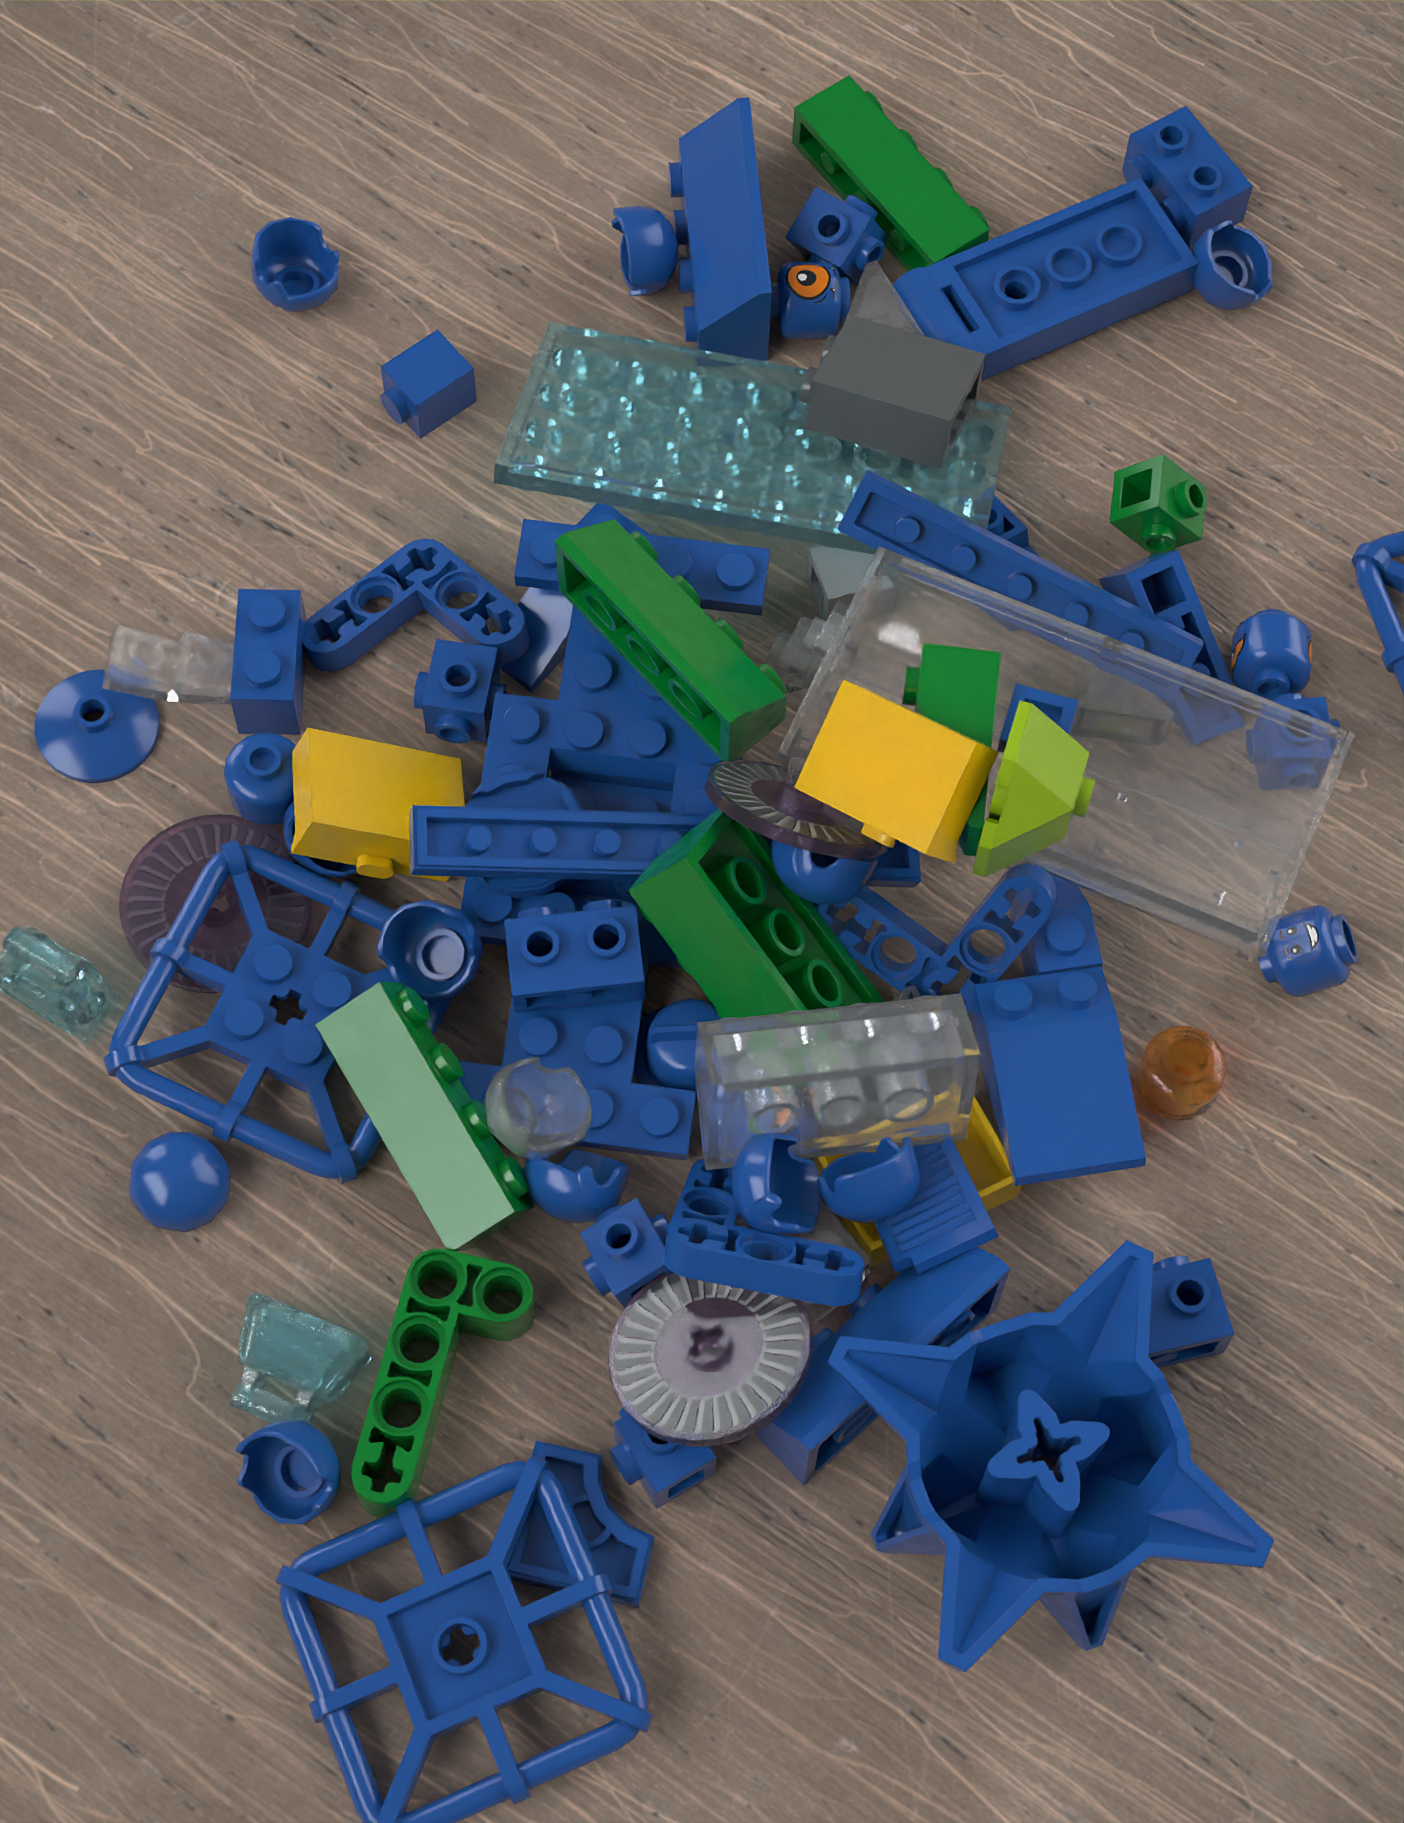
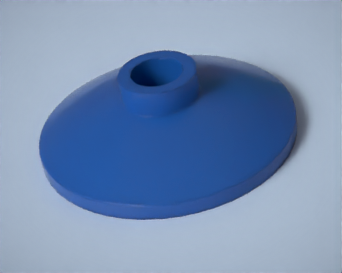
M112 670L84 671L61 681L43 699L35 718V738L45 761L61 775L79 782H108L131 773L151 754L159 735V713L149 691L129 675ZM95 711L104 712L103 716L97 721L90 722L83 719L89 713Z

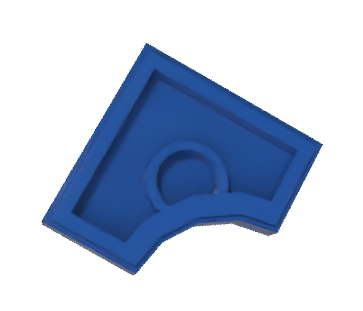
M535 1441L532 1456L549 1462L548 1470L556 1475L566 1490L599 1573H606L610 1578L614 1588V1592L609 1595L611 1602L639 1609L654 1544V1536L629 1526L611 1507L602 1484V1455ZM537 1497L533 1502L511 1555L507 1570L512 1581L560 1591L573 1585V1581Z

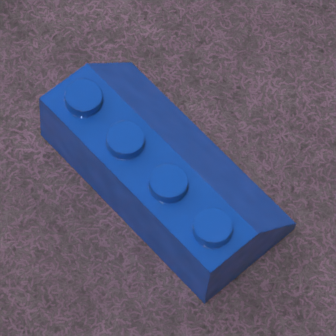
M750 97L737 98L680 137L679 162L668 163L670 197H681L682 210H673V228L678 245H686L687 258H678L680 294L691 293L692 306L683 307L685 343L696 342L698 365L768 361L772 290Z
M976 1247L918 1274L915 1266L900 1271L901 1273L884 1289L877 1283L871 1285L848 1309V1312L853 1317L835 1333L829 1327L822 1329L803 1347L801 1358L804 1361L798 1365L794 1376L789 1373L792 1380L783 1393L779 1387L765 1380V1382L778 1389L781 1393L769 1407L767 1402L754 1391L765 1403L766 1410L751 1419L752 1416L749 1413L748 1427L804 1486L879 1417L827 1363L839 1337L847 1336L950 1347L964 1335L976 1329L997 1309L1011 1268L1002 1259Z

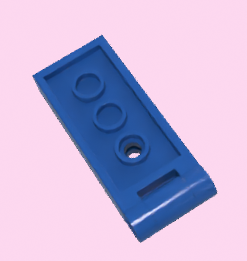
M1139 177L927 267L912 269L894 282L890 289V296L913 333L986 354L981 379L983 381L1192 291L1194 285L1192 278L1199 262L1142 178Z

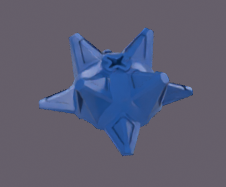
M1128 1240L1054 1312H1030L967 1333L950 1347L840 1336L827 1362L906 1443L907 1462L879 1516L871 1536L876 1549L883 1553L945 1555L938 1659L958 1671L967 1672L1038 1600L1080 1648L1087 1651L1103 1645L1132 1571L1147 1558L1263 1568L1273 1545L1274 1539L1191 1460L1190 1436L1178 1405L1170 1391L1164 1374L1149 1358L1154 1252Z

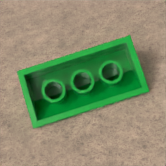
M615 519L565 532L554 541L559 591L725 765L733 764L785 720L787 697L784 694L787 690L781 678L767 664L761 663L756 666L741 650L743 643L735 630L721 618L714 622L698 606L701 603L698 594L682 576L676 574L671 578L656 562L658 560L656 551L642 534L635 530L629 534Z
M733 800L722 805L655 858L628 890L637 902L642 915L655 926L676 954L681 967L688 974L692 975L715 1006L720 1019L731 1027L752 1055L757 1068L773 1084H791L800 1089L840 1069L885 1003L813 904L808 900L800 898L784 885L775 871L771 859V847L743 809Z

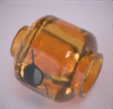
M1174 1026L1157 1033L1146 1045L1136 1073L1137 1090L1146 1107L1155 1114L1173 1121L1191 1120L1205 1113L1216 1101L1224 1083L1227 1072L1224 1053L1214 1038L1203 1030L1194 1027Z

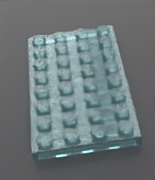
M548 322L496 459L494 483L516 487L524 491L543 492L574 498L587 503L596 502L633 509L645 514L665 515L697 521L704 525H718L755 532L768 537H782L814 543L826 548H840L877 555L885 559H893L837 530L865 472L869 470L987 530L1012 407L977 401L941 470L805 429L808 404L800 401V394L808 369Z

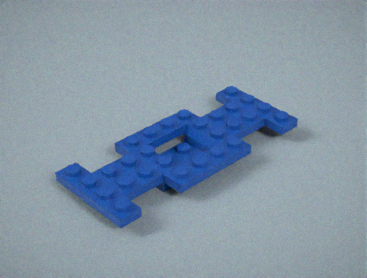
M523 519L514 573L515 586L559 591L554 541L565 532L587 526ZM640 533L658 555L656 562L671 578L676 574L682 576L694 588L701 601L700 605H698L700 608L762 616L770 549ZM572 606L558 700L495 692L481 783L507 771L530 769L544 773L545 777H549V771H551V778L558 783L559 781L570 788L583 810L712 814L731 800L721 791L714 778L716 770L721 766L725 767L723 761L574 606ZM741 756L734 763H742L743 756ZM466 877L461 910L472 920L483 944L507 947L504 920L518 918V913L525 909L551 907L557 910V914L583 911L584 905L594 901L617 900L622 903V907L636 905L645 992L651 965L683 969L678 962L676 954L655 926L645 919L639 910L637 902L628 892L636 881L568 879L565 884L543 896L517 899L491 891L474 877ZM512 999L502 1066L459 1061L463 1070V1076L459 1080L471 1100L476 1099L480 1101L491 1114L497 1128L494 1136L688 1161L696 1091L633 1083L644 999L515 1013Z

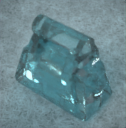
M14 926L5 936L2 944L3 950L0 954V990L82 1042H89L120 1002L121 997L108 986L90 961L80 955L72 954L51 941L44 932L36 927L31 926L23 930L19 926Z
M253 1293L248 1298L244 1323L240 1332L238 1358L241 1359L239 1361L241 1366L244 1365L242 1381L238 1383L233 1392L230 1406L269 1423L288 1419L307 1421L309 1424H312L314 1414L320 1408L322 1402L333 1403L338 1400L371 1361L372 1352L366 1340L358 1334L261 1293ZM269 1379L298 1390L295 1403L264 1391L263 1389Z

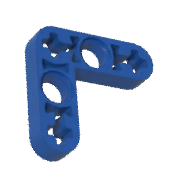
M420 539L403 546L313 614L304 623L302 643L308 660L313 667L328 672L342 670L366 654L423 609L462 642L498 648L499 664L512 662L521 657L527 651L531 639L524 613L518 605L442 543L433 539ZM469 592L478 595L477 599L466 608L454 609L447 606L449 600L457 594ZM383 596L393 599L392 604L381 612L367 613L363 611L364 606L374 598ZM490 618L491 624L500 632L496 631L490 634L486 620ZM330 638L331 640L335 641V643H331L326 639Z
M1023 863L1012 866L1002 875L948 944L866 885L851 900L838 905H818L816 910L852 958L899 992L906 987L915 985L920 994V1007L941 1020L955 1021L963 1019L972 1012L973 985L997 981L1047 921L1057 898V887L1053 877L1045 869L1035 864ZM1027 887L1034 889L1037 892L1035 901L1027 902L1018 912L1013 922L1005 914L1010 909L1016 892L1021 893ZM847 903H850L858 911L855 917L849 918L845 923L836 915L839 908L842 909ZM877 920L882 925L879 926L870 943L864 939L867 930L870 931L874 921ZM981 929L992 930L1003 938L1005 951L997 956H985L973 947L971 934ZM891 937H901L908 940L915 949L916 959L906 964L890 960L882 948L883 941ZM963 964L970 973L966 976L960 993L955 992L950 997L943 995L940 992L942 984L951 982Z
M709 1157L700 1159L692 1165L667 1230L664 1264L670 1271L690 1279L822 1305L842 1306L857 1300L860 1294L864 1270V1261L858 1253L834 1244L739 1226L742 1218L734 1202L730 1181L735 1161L727 1158Z

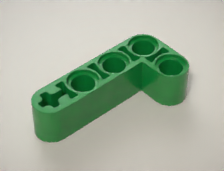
M447 1249L427 1250L419 1254L412 1261L407 1270L352 1463L351 1479L360 1505L368 1514L381 1518L397 1511L396 1505L405 1499L413 1497L415 1501L462 1332L497 1341H511L520 1338L530 1329L535 1318L534 1293L531 1281L522 1269L511 1264ZM438 1276L450 1278L457 1284L451 1294L441 1299L430 1298L421 1292L425 1283ZM502 1291L512 1292L522 1299L520 1306L507 1314H497L490 1311L486 1304L494 1294ZM419 1339L431 1340L439 1346L436 1355L423 1363H414L403 1356L407 1346ZM400 1403H411L418 1406L421 1410L418 1420L405 1428H395L388 1425L385 1417L391 1408ZM387 1448L395 1452L393 1468L398 1483H388L384 1493H377L372 1479H382L385 1474L389 1460L385 1449Z

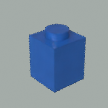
M438 329L381 366L384 392L380 395L385 410L397 424L401 425L406 422L420 439L477 401L474 368Z

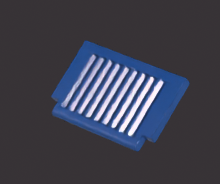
M945 1123L911 1139L920 1178L918 1190L912 1203L889 1219L873 1222L892 1267L896 1272L915 1266L918 1274L999 1237ZM901 1143V1144H899V1145H897V1146L901 1149L902 1146H903V1143Z

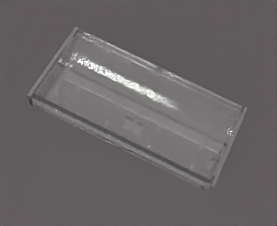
M879 546L778 750L777 761L783 763V771L797 778L799 777L843 679L902 705L906 667H919L923 643L1001 652L992 749L997 751L1016 683L1079 700L1070 736L1090 752L1083 777L1095 780L1085 818L1072 815L1064 839L1011 865L1035 864L1045 869L1051 876L1237 951L1236 957L1254 963L1257 956L1263 958L1355 733ZM902 705L914 711V706ZM1003 752L998 753L989 773L984 823L986 817H989L988 812Z

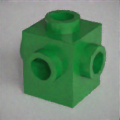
M1164 454L1115 471L1109 523L1152 555L1173 551L1178 547L1202 540L1204 513L1207 508V488Z

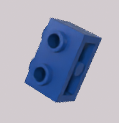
M1187 106L1168 114L1129 136L1122 167L1126 182L1139 177L1142 178L1189 249L1193 248L1198 238L1208 228H1212L1226 220H1231L1234 225L1244 220L1253 185Z
M599 900L584 905L583 911L557 914V910L551 907H534L519 912L518 918L504 920L511 993L515 1013L645 999V983L636 905L622 907V903L617 900Z
M1180 1255L1154 1263L1149 1358L1158 1368L1224 1353L1235 1333L1211 1259L1207 1258L1190 1262L1188 1256Z

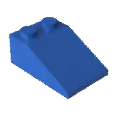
M1095 966L973 985L971 1035L1014 1185H1026L1145 1166L1146 1155L1118 1017L1102 967Z

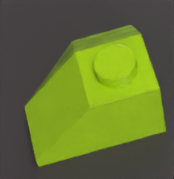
M1020 700L996 779L988 812L989 817H986L977 849L972 874L986 877L1064 839L1071 816L1075 815L1085 818L1095 780L1083 777L1090 752L1032 703Z

